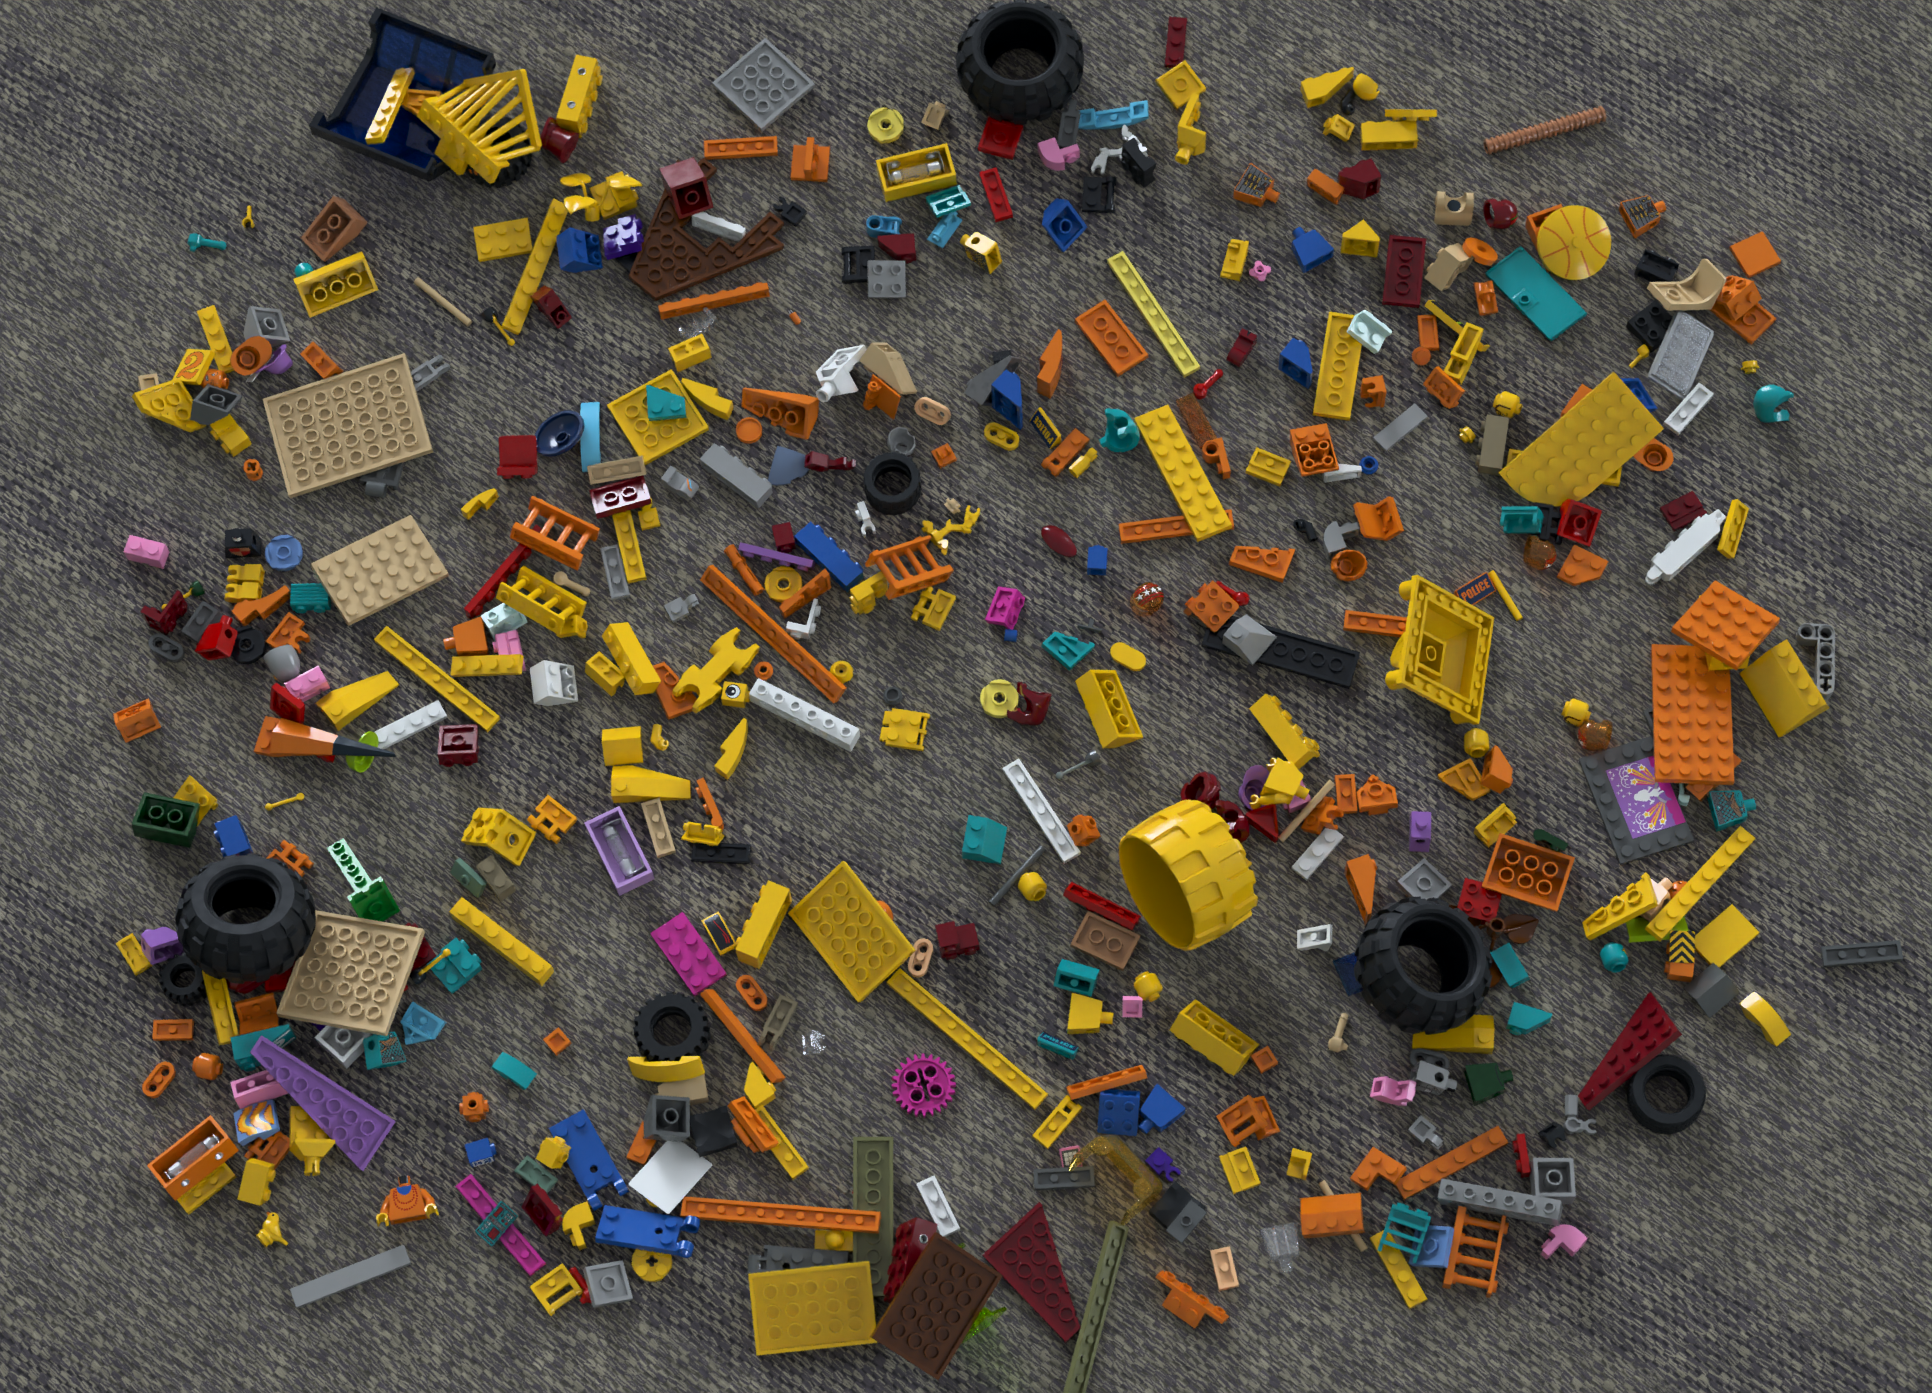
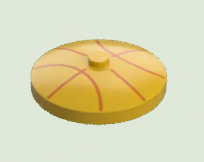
M1571 205L1559 208L1544 220L1539 229L1537 237L1538 254L1544 266L1559 278L1566 280L1588 278L1597 273L1609 257L1611 250L1609 228L1604 219L1588 207Z

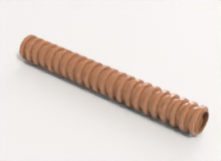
M1599 106L1598 109L1596 107L1593 110L1588 109L1587 112L1585 110L1582 113L1577 112L1576 115H1567L1565 118L1561 117L1560 120L1557 118L1555 121L1550 120L1549 123L1546 121L1544 124L1539 123L1538 126H1529L1528 129L1522 128V130L1518 129L1517 132L1512 131L1511 134L1508 132L1506 135L1501 134L1500 137L1498 135L1495 138L1491 137L1490 140L1484 139V148L1488 155H1491L1492 152H1501L1503 149L1508 150V147L1512 149L1514 146L1518 147L1519 144L1522 146L1524 143L1529 144L1530 141L1535 142V140L1539 141L1541 138L1546 139V137L1550 138L1552 135L1556 136L1557 133L1560 135L1562 132L1567 133L1568 130L1571 132L1573 129L1578 130L1579 127H1588L1590 124L1594 125L1595 122L1597 124L1600 121L1605 122L1606 113L1602 106Z

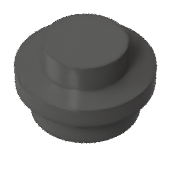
M889 687L884 691L883 699L890 706L898 705L902 700V692L897 687Z

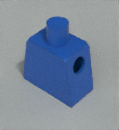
M1298 227L1292 232L1296 239L1292 241L1291 249L1303 273L1333 257L1334 248L1316 230L1305 233L1302 227Z
M1156 1084L1140 1109L1139 1115L1144 1120L1137 1127L1144 1134H1147L1153 1127L1161 1133L1185 1114L1186 1108Z

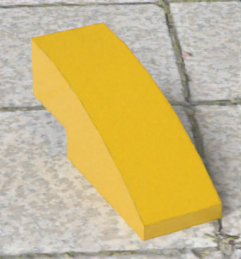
M1466 322L1450 353L1451 358L1444 369V372L1459 385H1462L1484 331L1483 328Z
M682 378L683 388L698 405L717 417L729 420L734 408L732 400L719 397L717 388Z
M745 718L741 720L720 746L723 756L714 765L715 771L727 780L735 771L745 749L748 733V723Z

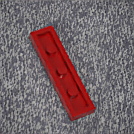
M1073 882L1068 885L1063 894L1071 902L1078 903L1089 911H1095L1103 915L1105 919L1113 920L1126 929L1133 930L1141 918L1140 915Z

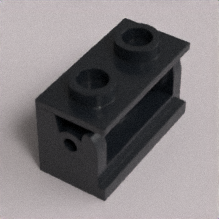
M1645 249L1636 266L1634 275L1650 282H1672L1678 271L1679 263L1674 259L1665 258L1655 251Z

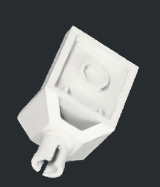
M865 345L836 350L816 371L822 386L816 391V396L821 402H828L832 396L858 391L849 372L866 352Z

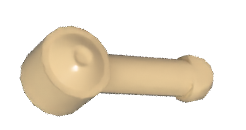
M559 571L554 575L553 583L560 587L565 585L585 597L590 595L588 587L585 588L569 580L565 572Z
M1341 1013L1335 1034L1328 1042L1329 1050L1337 1053L1342 1050L1347 1051L1348 1045L1342 1039L1348 1020L1346 1013Z

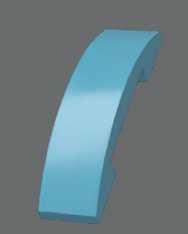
M1148 101L1132 102L1129 107L1095 111L1094 108L1078 110L1080 111L1078 129L1121 128L1123 125L1130 126L1149 118Z
M600 402L581 403L580 415L585 424L580 438L582 472H588V465L601 463Z

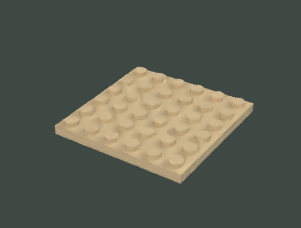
M315 910L316 926L311 942L304 955L294 965L276 1014L281 1018L387 1036L425 931L423 928Z

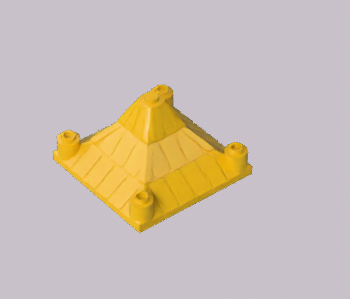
M1414 575L1411 580L1404 581L1399 586V594L1402 599L1410 600L1406 631L1402 634L1392 651L1390 663L1396 670L1389 671L1386 674L1385 683L1391 690L1407 688L1450 711V718L1455 724L1470 723L1477 725L1480 723L1494 617L1425 578Z

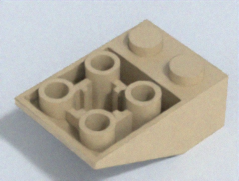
M886 342L871 343L859 360L864 364L863 367L867 371L878 375L879 379H882L885 384L888 383L892 387L891 389L895 390L899 395L916 394L917 390L901 354Z

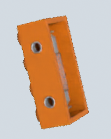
M210 1115L147 1166L176 1201L239 1150Z

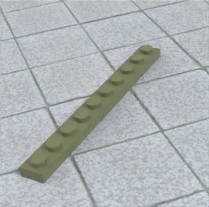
M1109 1221L1063 1393H1085L1129 1231V1227L1116 1221Z

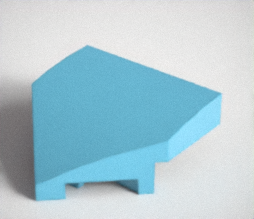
M415 1002L410 1004L402 1020H400L404 1030L405 1045L435 1039L446 1024L444 1020Z

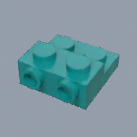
M454 938L441 949L442 952L427 964L428 966L443 954L444 949L451 951L449 956H445L430 968L451 994L482 970L480 958L475 953L471 955L468 951L470 948L463 939L459 941L457 938Z

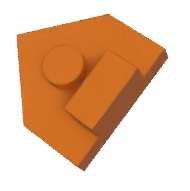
M1373 774L1365 785L1356 792L1359 812L1368 811L1369 815L1388 813V809L1398 808L1395 787L1385 784Z

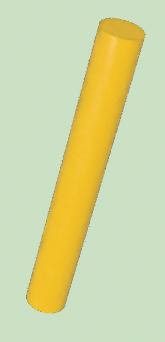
M1490 571L1488 575L1516 622L1523 619L1495 571Z

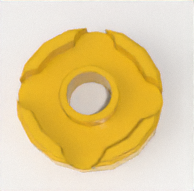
M787 566L773 569L766 576L764 583L768 596L780 603L789 599L803 586L800 574L792 567ZM786 580L789 585L786 588H780L778 583Z

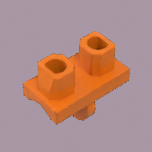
M1493 281L1474 283L1479 315L1485 316L1498 313Z

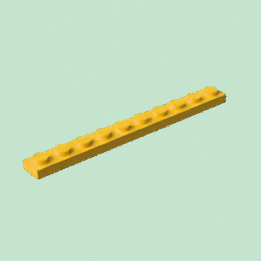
M901 968L887 981L888 986L1034 1110L1048 1096L1047 1092Z

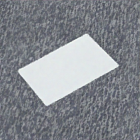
M666 1141L628 1185L669 1214L711 1168L712 1163L704 1157H699L697 1152L683 1142Z

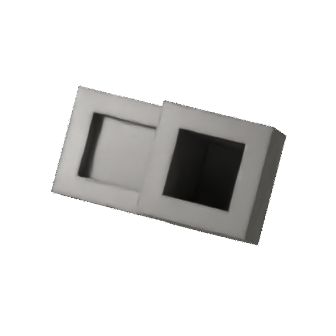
M1334 521L1328 525L1323 538V548L1327 559H1331L1338 552L1347 549L1344 539L1359 535L1360 528L1357 522H1347L1339 527L1337 521Z

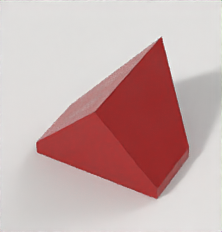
M1276 804L1266 805L1248 811L1245 814L1251 826L1274 843L1278 841Z

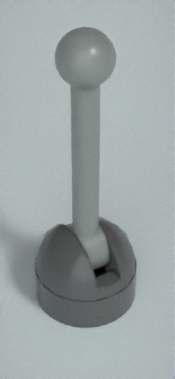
M1096 751L1089 752L1085 756L1084 762L1063 772H1057L1056 778L1062 779L1064 775L1086 764L1090 767L1101 764Z

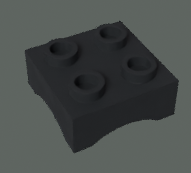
M1135 138L1123 144L1121 153L1122 167L1132 173V178L1136 184H1141L1145 188L1156 180L1153 175L1156 163L1140 151L1138 141Z
M1655 300L1628 320L1626 328L1643 345L1645 344L1649 352L1652 353L1661 345L1673 317ZM1679 324L1675 330L1676 332L1680 330L1681 326Z
M726 1105L712 1111L690 1116V1126L699 1157L738 1147Z
M1175 1181L1149 1210V1215L1167 1229L1190 1200L1205 1211L1206 1206Z

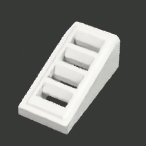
M1338 464L1339 470L1322 473L1323 481L1326 483L1360 478L1362 468L1356 465Z

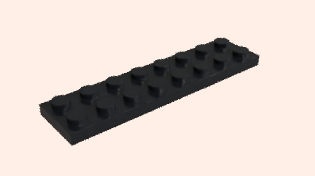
M1231 616L1217 632H1212L1207 627L1202 647L1241 658L1223 644L1224 633L1239 617ZM1260 624L1277 637L1256 663L1347 689L1350 688L1360 652Z

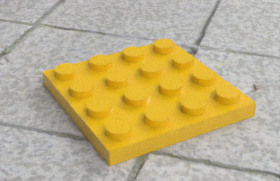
M672 369L607 404L608 410L638 456L643 455L645 465L709 430L705 420ZM646 385L684 397L686 418L649 421Z

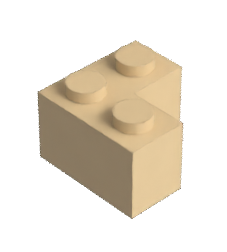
M1460 243L1441 248L1436 254V261L1427 268L1426 271L1428 273L1425 279L1440 291H1444L1451 286L1459 273L1467 270L1474 257L1472 255L1468 257Z

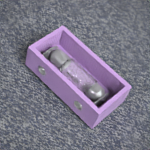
M620 806L584 822L587 832L619 896L654 880L653 872Z

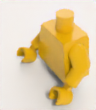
M1271 758L1269 760L1270 764H1266L1269 776L1261 790V797L1259 798L1255 794L1252 795V802L1249 805L1254 810L1260 808L1261 805L1290 804L1294 795L1305 800L1310 790L1300 785L1304 775L1292 761Z

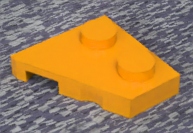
M408 89L402 106L417 116L424 99L435 96L439 97L442 93L441 91Z

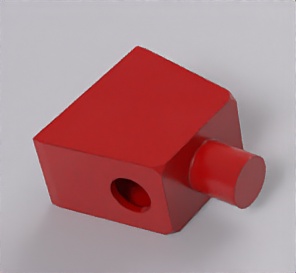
M223 615L219 623L209 624L195 652L209 661L230 657L238 634L237 630L231 627L233 619Z

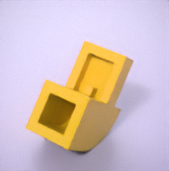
M587 1201L570 1208L562 1221L565 1235L573 1233L569 1236L573 1247L577 1246L579 1251L587 1248L581 1229L596 1224Z

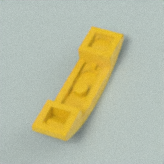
M682 1056L679 1061H647L646 1057L627 1058L632 1075L647 1081H681L698 1077L705 1073L700 1056Z

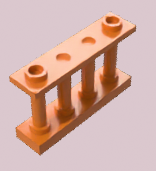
M532 496L528 507L531 510L523 525L517 522L514 523L510 538L578 571L584 556L581 554L582 549L589 539L596 542L600 528L542 499ZM538 514L548 519L540 533L530 529ZM554 523L565 527L557 541L546 537ZM572 531L582 535L574 549L563 545Z
M930 535L925 537L919 536L912 541L880 551L875 550L869 554L865 566L869 567L876 564L889 582V588L885 593L888 600L943 583L948 580L954 571L951 565L939 566L926 547L932 538ZM920 550L932 570H924L913 552ZM906 555L918 575H910L899 557ZM891 560L904 579L896 580L884 562Z
M1458 1206L1448 1268L1445 1270L1442 1287L1450 1289L1451 1285L1457 1282L1487 1289L1486 1297L1490 1298L1492 1292L1496 1293L1498 1281L1494 1280L1502 1237L1503 1234L1507 1235L1509 1223L1505 1222V1215H1502L1500 1223L1470 1217L1469 1214H1466L1467 1207ZM1469 1224L1499 1231L1497 1242L1465 1236V1233H1462L1463 1225L1467 1226ZM1468 1244L1495 1250L1493 1262L1461 1255L1462 1253L1458 1252L1459 1245ZM1462 1263L1490 1269V1279L1486 1281L1458 1275V1272H1454L1455 1264L1459 1265Z

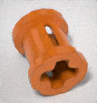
M248 459L244 463L243 469L249 480L257 481L262 477L263 470L256 459Z

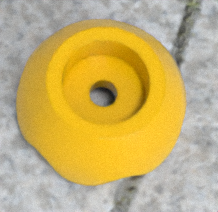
M837 661L830 667V673L843 684L852 679L853 668L846 661Z

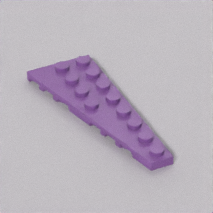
M261 1035L250 1053L331 1139L335 1140V1144L360 1170L364 1171L396 1121Z

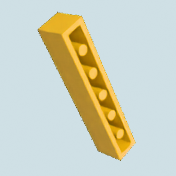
M463 897L449 911L452 919L541 987L554 973L551 964Z

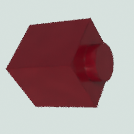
M790 522L773 525L772 532L777 551L787 554L796 549Z

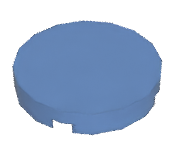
M290 535L274 537L265 548L267 563L277 571L294 569L300 563L303 555L300 542Z

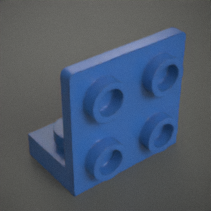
M1121 1089L1101 1091L1097 1132L1137 1136L1140 1091Z

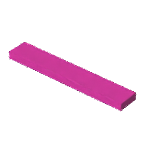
M472 1174L455 1186L483 1221L497 1206ZM513 1223L499 1238L530 1277L546 1264Z

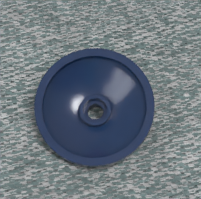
M565 410L547 418L535 433L537 452L543 456L552 457L564 454L578 443L584 431L585 424L581 415L576 411Z

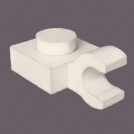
M864 501L857 503L855 514L858 522L862 521L863 523L861 527L862 536L866 537L865 531L867 529H871L872 533L876 534L875 526L871 522Z

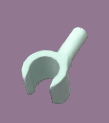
M1679 783V804L1687 806L1690 795L1684 794V783Z

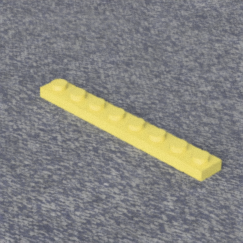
M1124 251L1107 259L1108 265L1182 376L1185 378L1200 370V365Z

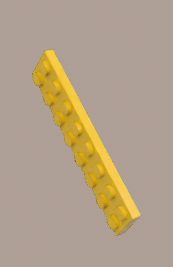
M1169 405L1135 417L1134 422L1196 541H1202L1231 529L1232 524Z

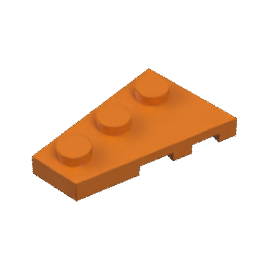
M1235 546L1229 565L1283 583L1296 549L1278 550V548H1271L1269 550L1260 549L1259 547Z
M822 570L793 596L781 603L779 609L784 619L813 601L814 598L816 599L831 589L830 575L827 570Z
M665 662L653 665L661 680L655 692L668 720L692 712V706L697 700L692 694L693 692L687 691L681 696H674L673 689L679 682V677Z

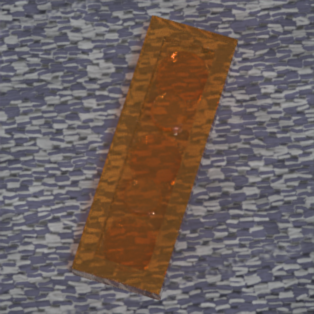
M1193 393L1176 400V404L1200 449H1202L1206 441L1217 438Z

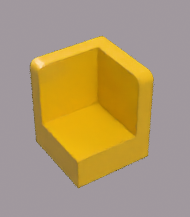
M1293 1148L1287 1175L1306 1180L1312 1153Z

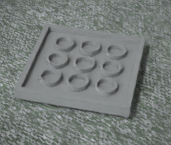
M766 38L712 82L713 87L761 132L815 87V83Z

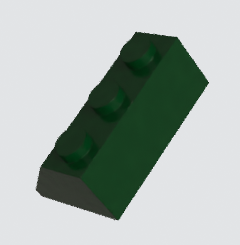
M144 792L131 824L134 836L190 848L197 831L200 804Z

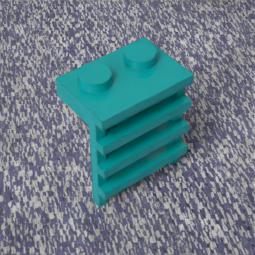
M1402 1203L1392 1204L1377 1251L1381 1252L1385 1244L1414 1254L1412 1263L1416 1264L1431 1220L1428 1212L1419 1209L1416 1212L1409 1210V1206ZM1391 1221L1422 1231L1420 1239L1389 1229ZM1387 1233L1418 1243L1417 1249L1413 1250L1385 1240Z

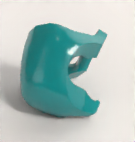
M1777 385L1761 387L1754 396L1753 407L1755 415L1764 423L1789 421L1788 410L1782 409L1780 412H1774V409L1784 401H1788L1789 398H1793L1794 394L1790 391H1785L1784 388Z
M1105 409L1107 425L1105 436L1099 440L1100 445L1107 447L1113 452L1132 450L1140 441L1137 425L1126 412L1119 409Z

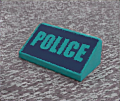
M1042 1033L1037 1039L1039 1047L1072 1060L1079 1049L1076 1045L1046 1033Z

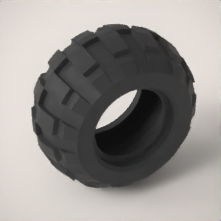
M1013 0V2L1006 4L1003 1L994 3L989 6L987 12H979L970 21L967 31L963 32L958 42L956 68L962 89L968 94L969 100L979 111H987L990 118L1000 122L1007 119L1013 120L1014 124L1021 125L1027 124V120L1036 119L1040 122L1050 118L1054 110L1059 109L1061 111L1069 103L1072 93L1076 92L1082 80L1084 53L1079 34L1075 29L1073 30L1071 22L1064 14L1052 11L1049 4L1041 1L1029 3L1027 0ZM1017 48H1025L1037 52L1045 59L1049 67L1041 75L1028 80H1010L992 70L995 61L1000 55Z
M248 853L241 856L229 855L223 857L218 862H211L198 871V875L189 879L183 888L181 899L179 898L175 922L178 940L183 946V951L195 966L198 965L204 973L219 980L226 978L231 983L244 984L246 981H256V983L270 979V976L274 974L280 975L291 968L294 961H297L304 955L311 942L316 926V915L313 897L304 880L296 871L289 869L286 863L272 857L266 859L260 854ZM244 907H258L272 911L262 920L250 924H233L219 918L229 911Z
M1421 896L1401 899L1399 902L1389 903L1367 922L1355 949L1354 956H1357V962L1354 967L1356 981L1362 985L1363 991L1361 995L1368 1005L1372 1004L1378 1010V1017L1387 1024L1393 1022L1398 1025L1401 1031L1416 1034L1425 1032V1035H1432L1459 1027L1480 1009L1491 984L1492 975H1490L1491 971L1489 969L1492 965V957L1489 948L1483 944L1485 938L1478 926L1474 927L1467 920L1469 916L1458 907L1455 909L1450 908L1448 903L1441 899L1428 898L1426 900L1421 899ZM1410 945L1421 948L1435 960L1441 973V987L1438 993L1421 988L1408 977L1399 961L1398 947Z

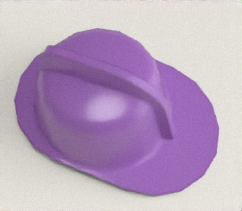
M284 344L272 352L273 357L269 362L254 373L265 369L269 373L277 375L288 370L293 365V361L285 351L286 345Z
M1254 765L1246 771L1243 784L1238 792L1240 801L1244 804V807L1253 810L1249 805L1252 802L1251 796L1255 794L1259 798L1261 797V790L1269 776V771L1261 765Z

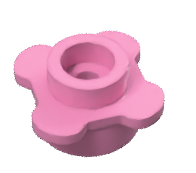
M1256 261L1253 269L1249 270V275L1259 281H1264L1267 274L1271 272L1270 266L1263 265L1261 261Z

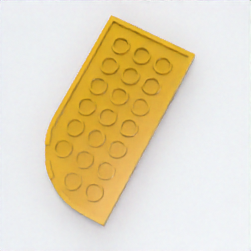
M1612 372L1498 473L1516 493L1528 501L1561 506L1567 498L1579 501L1593 492L1664 428L1618 375Z

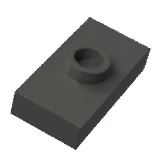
M1190 1200L1166 1229V1233L1182 1245L1207 1212Z

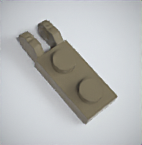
M781 994L779 995L763 1027V1032L757 1045L763 1046L768 1033H770L774 1037L769 1044L768 1050L774 1051L779 1038L781 1039L798 1006V1002Z

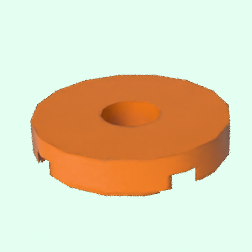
M1467 238L1462 245L1465 254L1468 257H1471V255L1475 257V262L1491 266L1498 258L1496 251L1489 244L1477 238Z

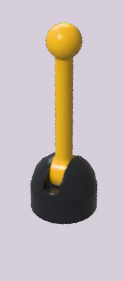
M494 307L487 308L481 315L483 319L489 323L494 322L507 339L508 345L513 346L515 344L514 339L510 338L497 322V311Z
M444 949L443 954L424 969L415 968L410 972L411 979L417 985H420L426 979V972L445 956H449L451 951Z

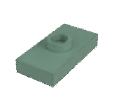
M461 858L455 860L450 873L476 898L480 897L487 882Z
M528 1155L514 1170L532 1186L538 1184L547 1194L558 1182L556 1177Z

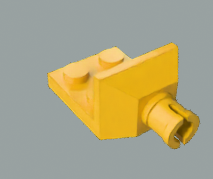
M1193 92L1177 127L1178 153L1175 156V160L1183 165L1188 164L1191 155L1202 154L1206 148V132L1195 129L1192 126L1194 121L1197 122L1201 114L1199 111L1201 107L1199 94Z
M291 1106L290 1151L300 1161L305 1162L304 1175L310 1176V1173H312V1176L320 1175V1161L331 1150L335 1140L331 1139L301 1106Z

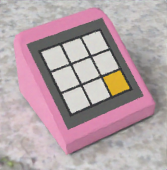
M1079 1145L1059 1149L1062 1168L1082 1166Z

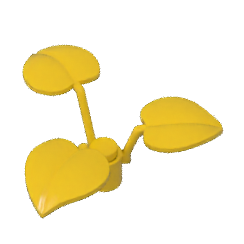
M575 173L560 178V183L564 186L580 185L582 187L584 197L578 195L566 197L564 199V206L570 214L585 208V220L587 221L600 220V210L603 209V203L609 188L642 187L639 181L629 176L611 178L609 183L606 184L600 204H598L597 200L587 196L585 183L591 182L589 175Z

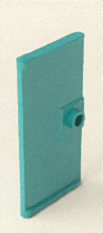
M1519 246L1485 273L1511 303L1550 342L1587 315V312L1522 246Z

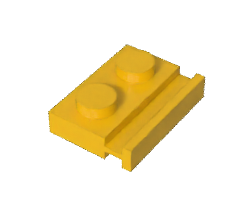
M1256 447L1245 473L1280 487L1291 465V461Z
M1247 1147L1219 1156L1233 1195L1261 1184Z

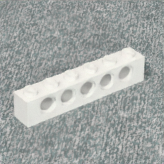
M759 678L749 693L752 703L850 752L860 737L859 728Z

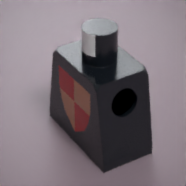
M234 528L225 530L226 559L261 556V538L253 529Z

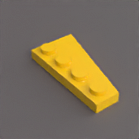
M1646 872L1640 876L1642 878L1636 884L1631 883L1626 887L1627 891L1622 895L1613 897L1608 906L1599 908L1582 922L1587 939L1591 941L1658 906L1651 878Z

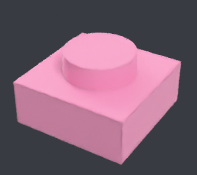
M1123 996L1122 1017L1142 1018V998L1140 996Z

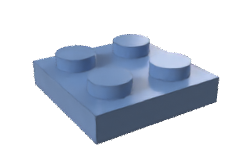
M1428 1226L1416 1264L1412 1263L1414 1254H1411L1409 1264L1416 1267L1448 1268L1454 1228L1450 1226ZM1415 1229L1414 1237L1420 1239L1422 1231ZM1413 1242V1250L1417 1249L1418 1243Z

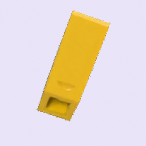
M1341 68L1336 72L1324 73L1319 77L1307 78L1302 81L1300 90L1307 108L1326 103L1353 78L1354 68Z

